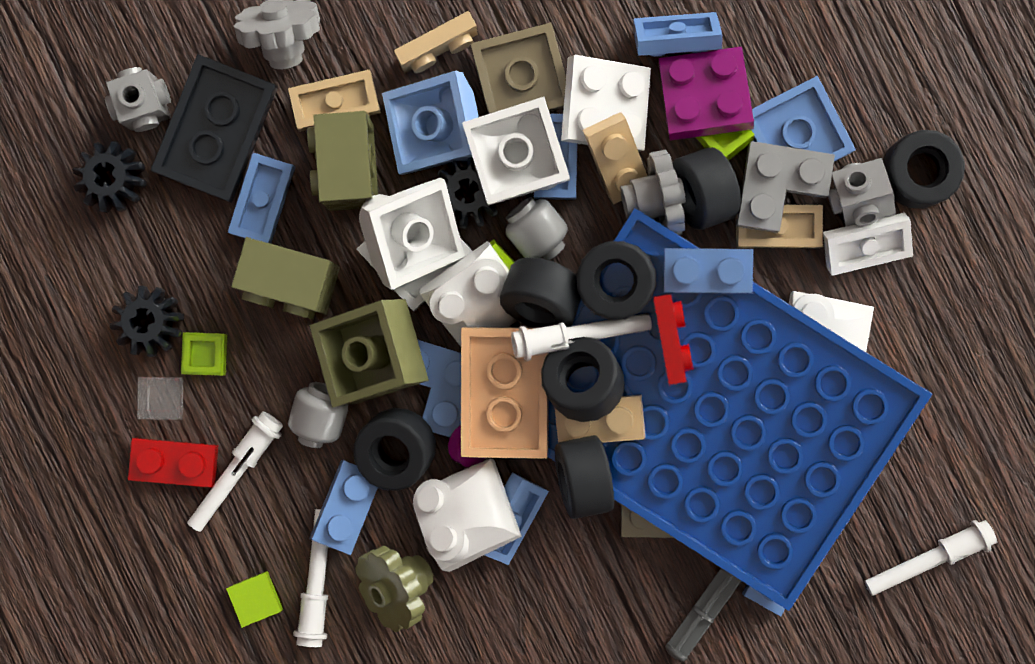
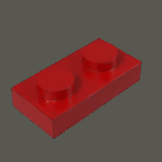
M671 293L654 296L668 383L671 385L687 382L685 371L694 369L689 344L680 345L678 328L686 327L682 302H673Z
M132 438L128 480L212 488L216 480L219 445Z

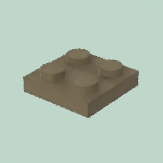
M552 22L471 43L474 61L489 114L541 97L545 98L549 112L564 108L566 75Z

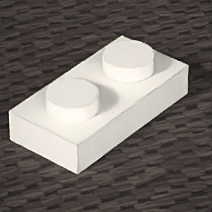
M905 212L879 218L875 223L867 226L854 224L823 232L826 265L832 276L913 257L911 221Z

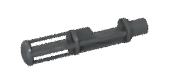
M722 568L719 570L670 641L665 645L666 651L671 657L678 661H686L688 659L687 657L709 626L715 621L714 619L739 586L741 580Z

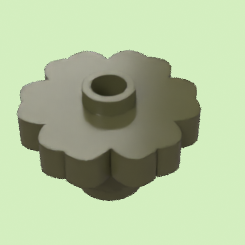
M386 546L373 549L360 556L356 566L357 576L361 580L359 591L368 609L371 612L377 613L381 624L394 632H398L403 628L408 629L420 622L425 606L419 596L425 594L428 586L433 583V573L426 560L419 555L401 558L397 551L390 550Z

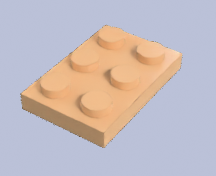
M519 327L461 328V457L547 459L549 399L542 387L541 369L549 353L533 355L530 361H525L523 357L516 358L512 348L511 333L519 331Z

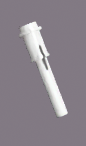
M644 313L633 315L626 319L605 320L566 327L563 322L557 325L529 330L525 326H521L519 331L511 333V342L515 357H523L525 361H530L533 355L569 349L568 344L574 342L569 339L579 337L603 339L651 330L652 323L650 315Z
M263 411L259 417L254 416L252 418L254 424L239 445L232 451L235 456L188 520L189 526L201 532L249 466L254 468L273 439H279L282 436L279 431L283 425L275 417ZM251 447H253V449H252V450L250 451V453L247 455L246 459H245L244 462L241 464V466L238 468V470H237L236 472H233V470L236 468V466L239 464V462H240V461L243 459V457L246 455V453L248 452V450H249Z
M315 509L314 526L321 509ZM313 540L306 593H301L298 630L293 632V636L297 637L296 645L322 647V640L327 639V633H323L328 595L323 594L328 546Z
M977 520L971 521V527L945 539L938 540V547L865 580V585L869 593L874 596L945 562L953 565L955 562L981 550L989 552L992 549L991 546L997 543L995 533L986 520L982 522Z

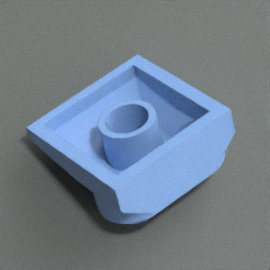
M452 71L382 93L399 175L441 166L454 160L466 162L468 158L473 157L462 122L478 118L479 116L474 92L463 72Z

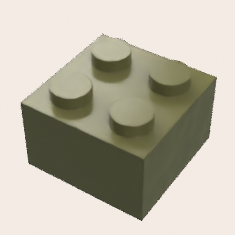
M366 111L314 114V127L307 128L309 152L314 153L317 160V170L310 171L312 195L317 196L318 201L329 211L361 209L366 200L373 199L374 195L379 194L374 125Z
M246 237L232 288L243 291L242 300L270 308L274 307L276 300L285 303L284 312L314 320L316 312L327 315L340 267L330 260Z
M406 299L380 300L309 325L332 408L358 404L429 381Z

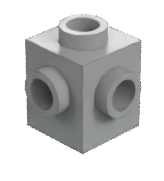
M140 67L125 69L117 74V79L106 82L110 95L105 96V103L113 121L118 120L120 124L131 131H147L159 126V122L171 118L167 104L171 103L167 86L163 79H158L147 69L143 71ZM139 94V98L131 103L130 97Z
M882 158L862 164L851 163L844 166L841 170L832 172L834 189L829 190L828 198L833 214H842L845 227L854 224L867 226L875 223L879 218L896 214L894 193Z

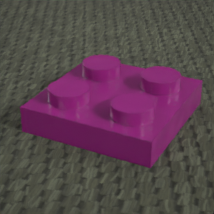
M742 46L659 58L670 141L754 129V118Z

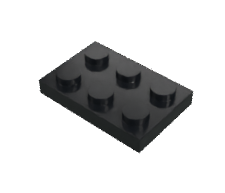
M197 54L150 171L232 203L278 87L273 83Z

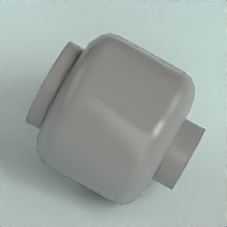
M529 197L518 204L506 216V220L509 222L506 226V236L524 258L543 257L545 260H550L564 249L565 244L562 240L568 231L567 224L546 199L534 201L532 197Z
M312 382L309 384V387L297 391L290 412L288 427L294 434L299 436L298 441L301 444L311 448H321L323 443H332L340 438L348 412V405L332 408L326 384Z

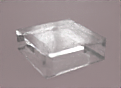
M138 377L137 419H183V377Z

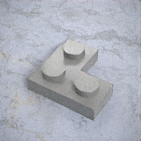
M751 141L748 144L740 194V210L737 214L736 227L778 233L781 227L786 192L827 198L829 196L835 154Z

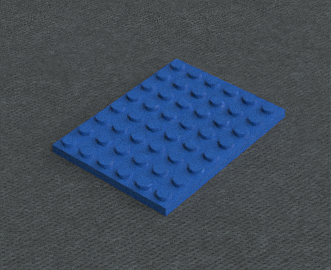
M634 208L614 241H625L638 246L650 257L656 270V287L652 298L639 313L635 314L648 313L651 318L652 328L647 331L598 340L611 349L624 373L625 388L622 396L642 394L646 437L642 440L602 442L611 471L614 500L790 611L933 394L754 282L753 293L664 292L665 248H700ZM612 263L602 270L600 285L607 295L622 297L632 289L634 278L631 270L626 265ZM670 293L673 302H682L686 327L678 328L680 345L689 344L694 369L685 371L687 382L671 385L668 383L653 299L654 296ZM581 300L571 326L609 319L595 315ZM592 366L579 368L568 379L567 386L569 390L574 393L587 391L598 381L599 372ZM549 400L548 457L555 461V446L558 444L555 407Z

